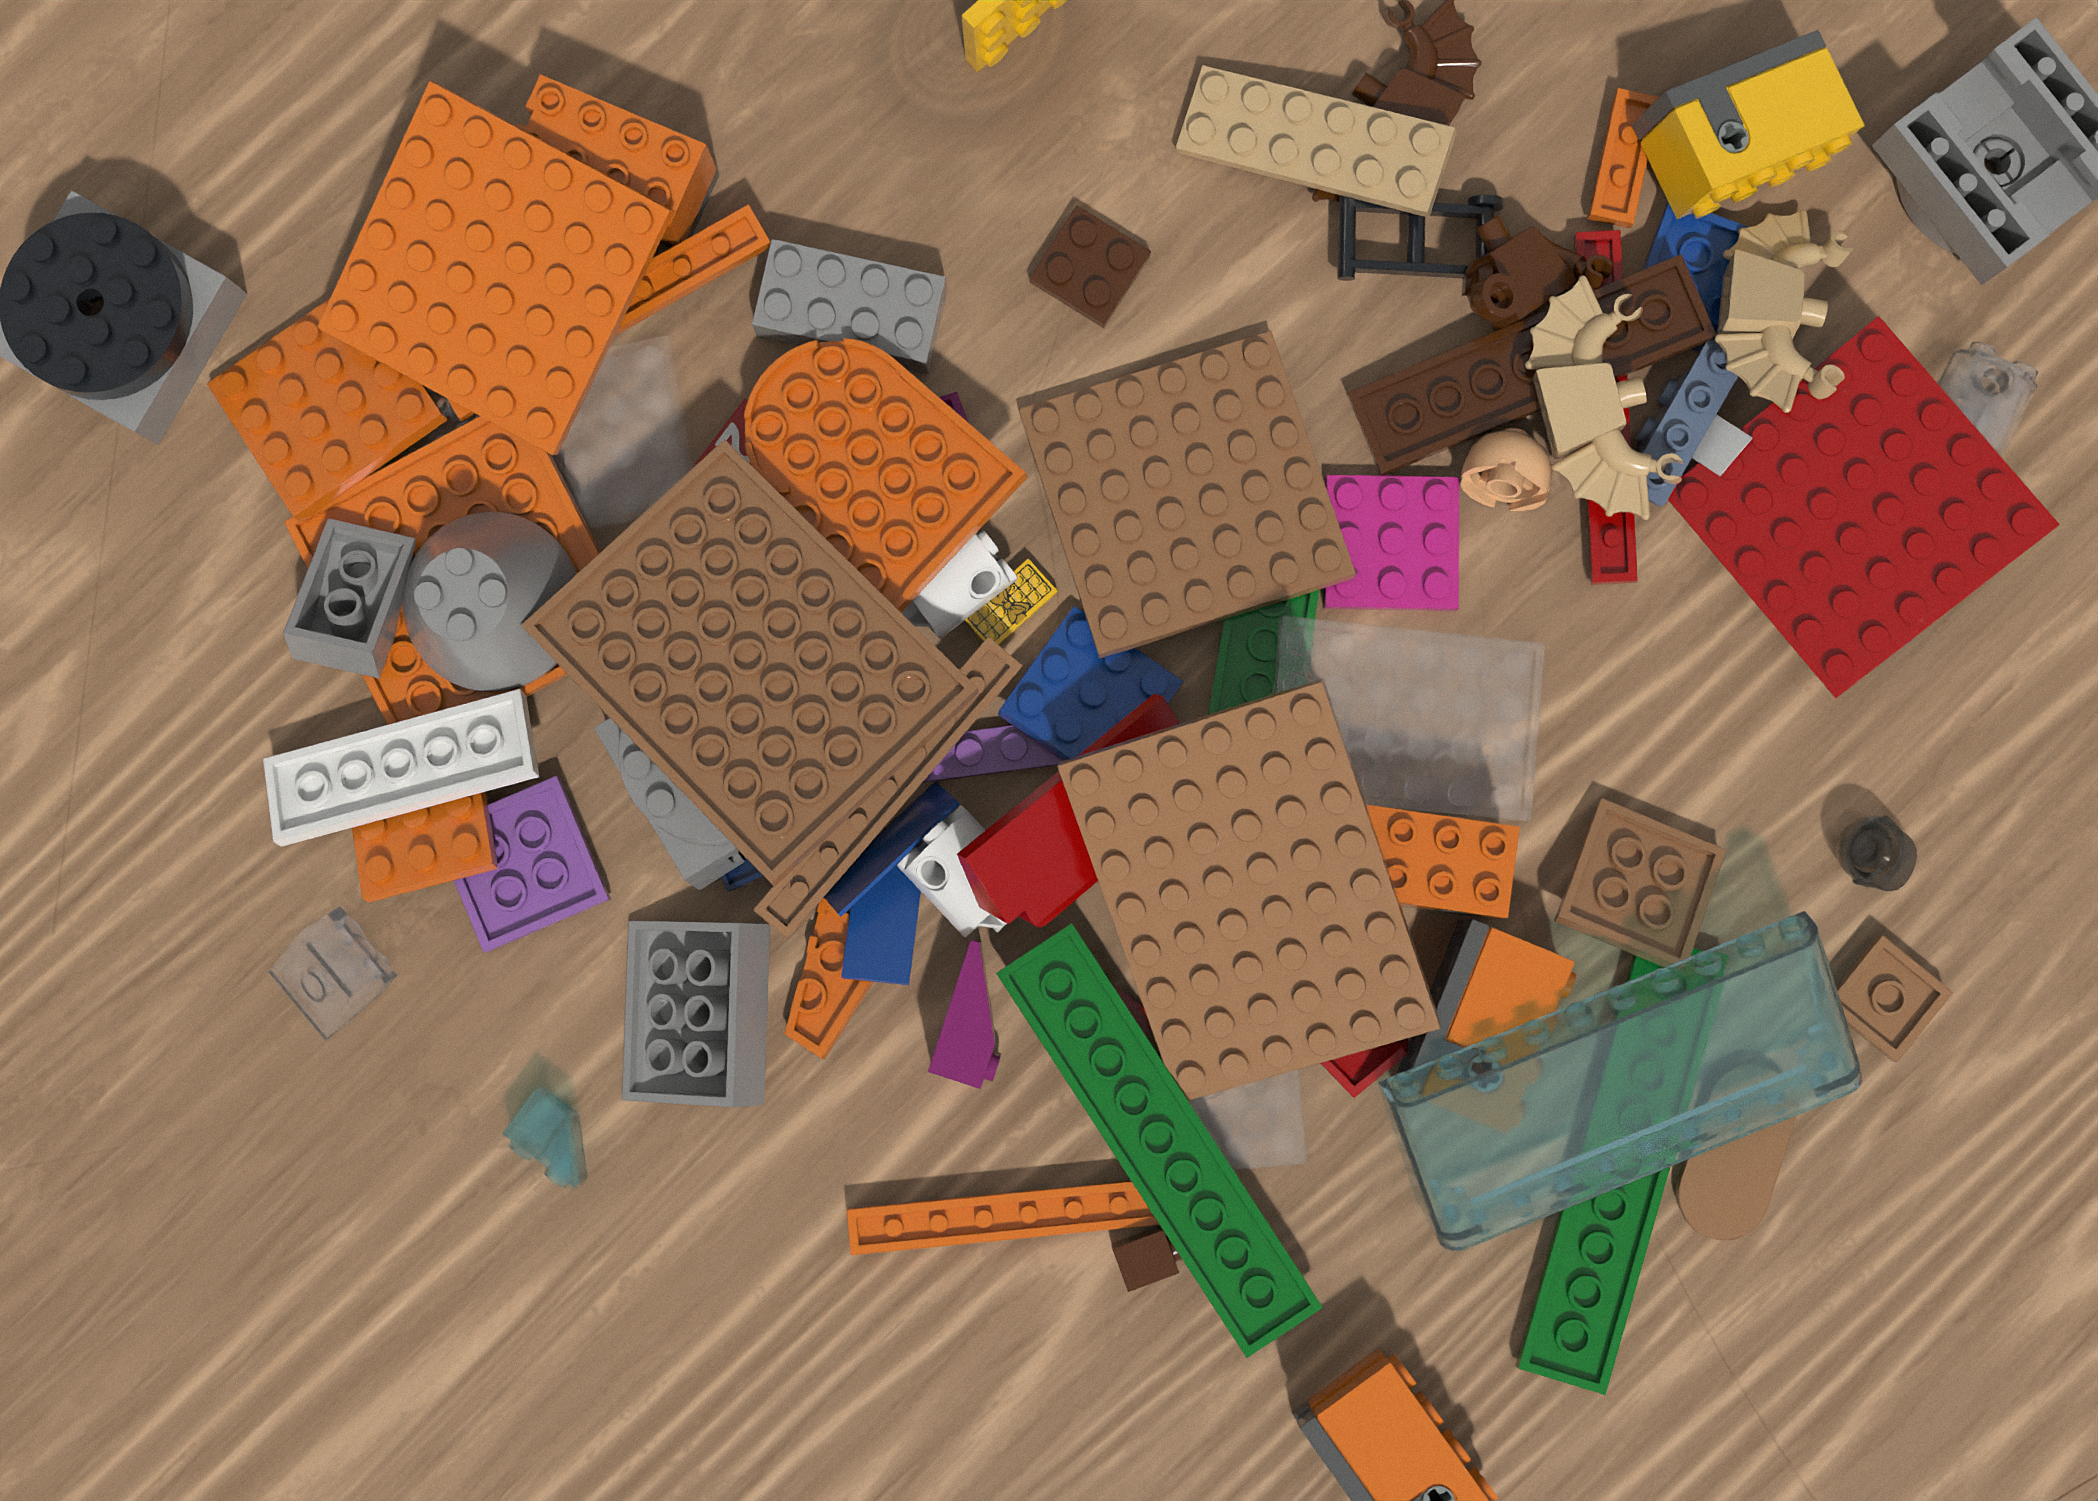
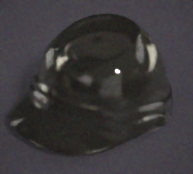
M1872 815L1851 822L1843 828L1835 844L1838 863L1852 878L1854 884L1883 891H1895L1903 887L1912 875L1917 861V849L1913 840L1887 815L1882 817Z

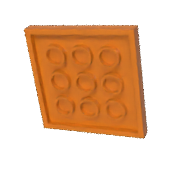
M330 298L206 383L292 516L300 523L447 421L424 385L317 328Z

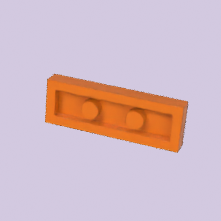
M1618 88L1614 93L1587 219L1625 228H1631L1634 224L1648 158L1640 142L1642 140L1638 139L1632 124L1659 97Z

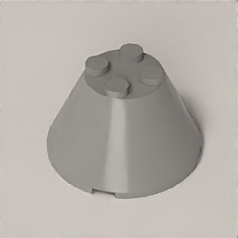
M481 512L453 520L426 540L409 567L403 590V615L410 640L421 658L431 669L456 685L478 691H503L530 684L549 672L557 663L521 625L577 574L575 567L566 550L553 535L538 524L523 517L502 512Z

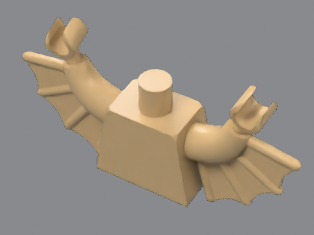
M1800 210L1790 216H1778L1768 213L1765 216V220L1757 226L1740 228L1737 243L1729 250L1723 252V257L1730 260L1723 275L1718 332L1715 336V342L1725 352L1726 370L1742 378L1750 390L1749 394L1752 397L1759 396L1771 400L1784 413H1789L1792 409L1799 382L1802 379L1808 381V389L1815 398L1824 399L1837 390L1835 386L1842 382L1845 377L1843 371L1835 365H1826L1818 372L1810 367L1812 364L1795 350L1792 340L1800 324L1821 328L1825 322L1828 309L1827 301L1804 297L1805 274L1801 269L1818 264L1820 259L1830 267H1837L1848 257L1853 248H1843L1840 246L1848 237L1843 231H1834L1822 246L1811 243L1808 216L1805 210Z
M1581 275L1570 291L1563 295L1551 296L1549 298L1550 307L1547 315L1539 324L1530 329L1533 351L1529 360L1525 363V367L1527 369H1539L1536 370L1533 376V382L1554 460L1566 456L1554 463L1552 469L1559 472L1569 481L1574 492V498H1583L1596 502L1605 510L1607 516H1612L1614 513L1630 512L1647 520L1650 517L1647 486L1648 473H1658L1665 483L1677 484L1682 481L1681 477L1665 475L1664 469L1671 462L1684 464V462L1678 455L1673 453L1665 454L1657 460L1651 459L1650 454L1640 453L1630 448L1620 432L1626 425L1623 409L1646 403L1645 387L1641 377L1616 383L1611 364L1602 363L1603 344L1617 330L1616 325L1623 320L1629 322L1638 319L1642 314L1643 307L1638 308L1630 316H1624L1620 310L1621 304L1629 299L1632 294H1623L1615 300L1614 310L1610 314L1603 313L1586 276Z

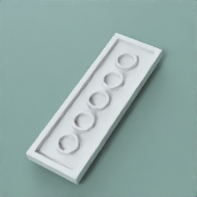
M521 689L263 759L273 842L280 847L539 777L527 698Z

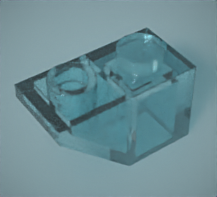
M546 1088L536 1089L502 1134L511 1140L508 1147L518 1156L527 1161L535 1158L547 1168L544 1174L552 1182L562 1188L570 1185L575 1189L582 1185L588 1177L579 1113Z

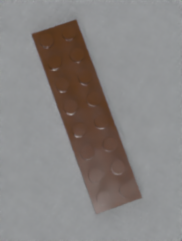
M1682 254L1593 290L1603 313L1610 314L1614 310L1615 300L1623 294H1632L1629 299L1621 304L1620 310L1624 316H1630L1638 308L1643 307L1642 314L1638 319L1629 322L1621 321L1616 325L1617 330L1603 344L1602 363L1611 364L1615 380L1704 344L1716 336V332ZM1549 309L1348 392V398L1380 475L1384 476L1541 411L1533 382V376L1536 370L1539 369H1527L1525 363L1529 360L1533 351L1530 329L1545 318Z

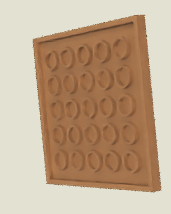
M1271 330L1019 409L1020 418L1099 659L1355 579L1356 572Z

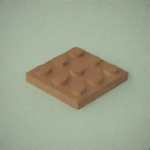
M1601 798L1596 803L1554 921L1681 974L1687 968L1727 850Z

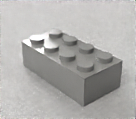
M772 239L752 326L757 337L798 346L815 340L818 343L844 341V338L863 341L885 351L907 370L929 374L948 291L945 276Z

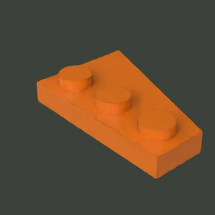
M822 898L818 903L816 911L818 915L813 934L808 941L806 949L808 954L801 980L798 981L785 1035L821 1059H825L874 982L841 978L850 914L845 912L840 917L827 900Z

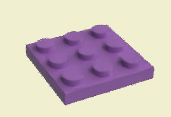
M554 776L489 804L488 809L498 869L454 880L484 953H488L611 900L559 776Z

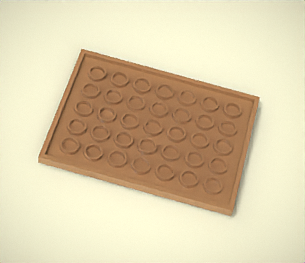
M725 439L521 625L537 644L774 887L979 694L978 688Z
M1323 678L1059 762L1057 767L1164 1065L1188 1101L1441 1028L1435 1004Z

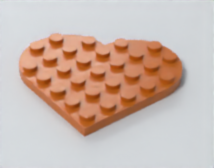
M844 338V341L821 343L815 340L786 352L776 359L760 376L753 387L745 408L746 443L744 444L752 467L901 613L1028 478L1024 470L898 361L878 347L855 339Z

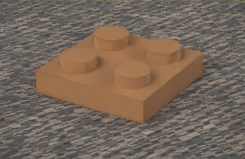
M1877 935L1822 1005L1892 1062H1898L1953 992L1885 936Z

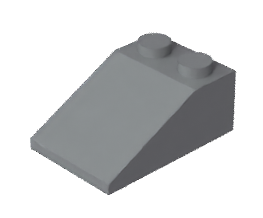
M328 518L283 632L292 659L380 679L395 638L403 603L405 579L412 563L416 546L415 538Z

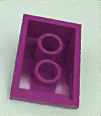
M970 940L928 1072L981 1089L984 1079L993 1082L1002 1053L993 1051L996 1044V1035L982 942Z

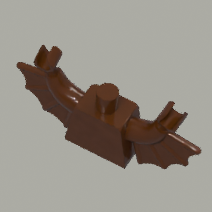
M1400 0L1398 3L1404 11L1403 20H1396L1389 8L1384 10L1383 17L1388 26L1392 28L1400 27L1404 32L1402 38L1410 53L1406 69L1400 68L1388 86L1366 72L1352 95L1370 107L1449 126L1459 112L1464 100H1473L1475 98L1473 77L1482 62L1478 59L1472 48L1471 36L1474 26L1468 25L1459 17L1454 6V0H1445L1421 26H1415L1412 21L1415 11L1413 5L1407 0ZM1315 189L1312 200L1314 202L1319 200L1339 202V195Z

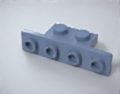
M1715 338L1703 344L1688 372L1674 380L1669 378L1664 383L1655 400L1660 403L1653 418L1647 416L1634 435V439L1639 441L1634 449L1635 451L1650 454L1651 459L1657 460L1665 454L1673 453L1683 460L1684 464L1675 462L1667 464L1664 469L1665 475L1682 476L1738 377L1731 371L1726 370L1725 352L1719 344H1716ZM1649 472L1647 476L1649 502L1657 507L1665 505L1676 484L1665 483L1658 473Z

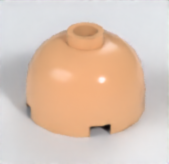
M1517 428L1496 431L1478 439L1471 447L1461 472V488L1470 498L1495 508L1496 500L1510 503L1509 511L1533 510L1544 505L1552 482V466L1547 450L1536 439L1529 436L1527 432Z

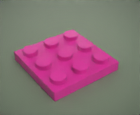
M1326 475L1325 486L1356 576L1355 579L1324 588V609L1457 611L1459 609V477Z

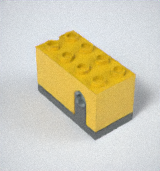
M1819 30L1665 91L1632 124L1638 139L1642 140L1640 142L1676 219L1691 213L1694 214L1696 219L1706 216L1721 207L1719 202L1730 197L1733 203L1742 201L1758 191L1757 186L1766 182L1769 183L1770 188L1778 186L1795 176L1794 171L1804 166L1807 172L1814 171L1832 161V155L1852 145L1850 137L1865 125L1828 49H1824L1826 45Z

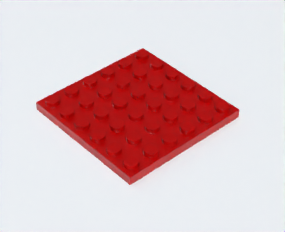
M1880 316L1875 318L1814 368L1819 372L1826 365H1835L1843 371L1844 380L1835 386L1837 390L1832 395L1824 399L1815 398L1808 389V381L1802 379L1799 382L1792 409L1789 413H1784L1773 402L1740 429L1753 439L1721 476L1698 463L1681 477L1682 481L1676 484L1668 498L1673 507L1835 698L1843 694L2060 525Z

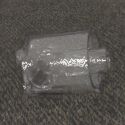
M1971 342L1968 349H1960L1953 352L1938 384L1998 454L2003 457L2036 392L2038 385L2035 379L2038 371L2025 362L2014 361L2011 363L1996 356V350L1985 343Z

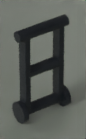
M1339 195L1338 280H1354L1355 273L1445 278L1464 277L1468 268L1467 265L1425 263L1424 216ZM1476 195L1468 198V205L1434 203L1430 216L1476 219L1477 228L1494 218V212L1503 209V198L1497 195ZM1356 212L1408 215L1407 262L1355 259ZM1476 230V259L1489 251Z

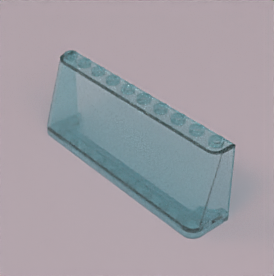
M1803 911L1711 949L1701 951L1669 966L1659 968L1654 972L1624 984L1614 986L1582 1001L1572 1003L1567 1007L1537 1019L1530 1020L1495 1036L1485 1038L1480 1042L1443 1055L1438 1059L1401 1072L1378 1083L1415 1198L1439 1244L1445 1249L1460 1251L1851 1094L1861 1086L1863 1078L1860 1062L1818 927L1811 917Z

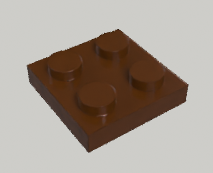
M1076 205L1031 275L1030 283L1100 327L1105 328L1149 259L1151 251Z

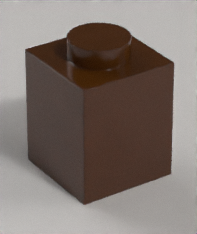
M1161 1226L1111 1244L1128 1292L1179 1274L1176 1261L1182 1260V1258L1165 1235Z

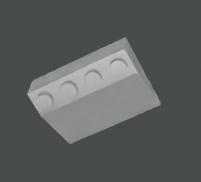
M629 921L622 1100L721 1107L764 1105L770 924Z

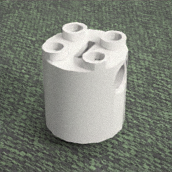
M982 529L963 546L906 607L902 614L914 626L929 627L941 639L1018 578L1002 558L996 562L998 558L996 553L999 550Z
M961 805L945 821L942 820L923 838L924 842L907 854L897 866L965 938L978 926L991 927L998 933L1007 923L978 906L957 856L959 851L985 831L977 820Z

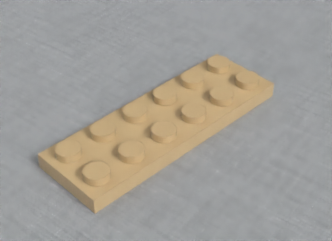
M1202 65L1178 138L1176 150L1182 155L1429 218L1457 133L1455 127Z

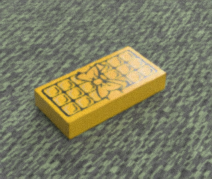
M1029 559L1014 571L1018 578L1014 583L964 620L983 642L989 636L1000 646L1058 593L1057 589Z

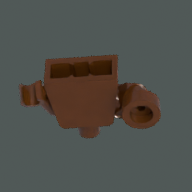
M1497 215L1476 228L1489 252L1469 264L1463 277L1462 296H1467L1471 310L1483 319L1490 321L1494 331H1497L1520 320L1549 301L1551 296L1560 294L1578 282L1575 277L1579 275L1586 276L1592 290L1599 288L1603 278L1607 279L1610 277L1613 264L1609 258L1603 255H1594L1585 262L1584 256L1563 248L1544 236L1538 228L1533 226L1512 237L1500 215Z

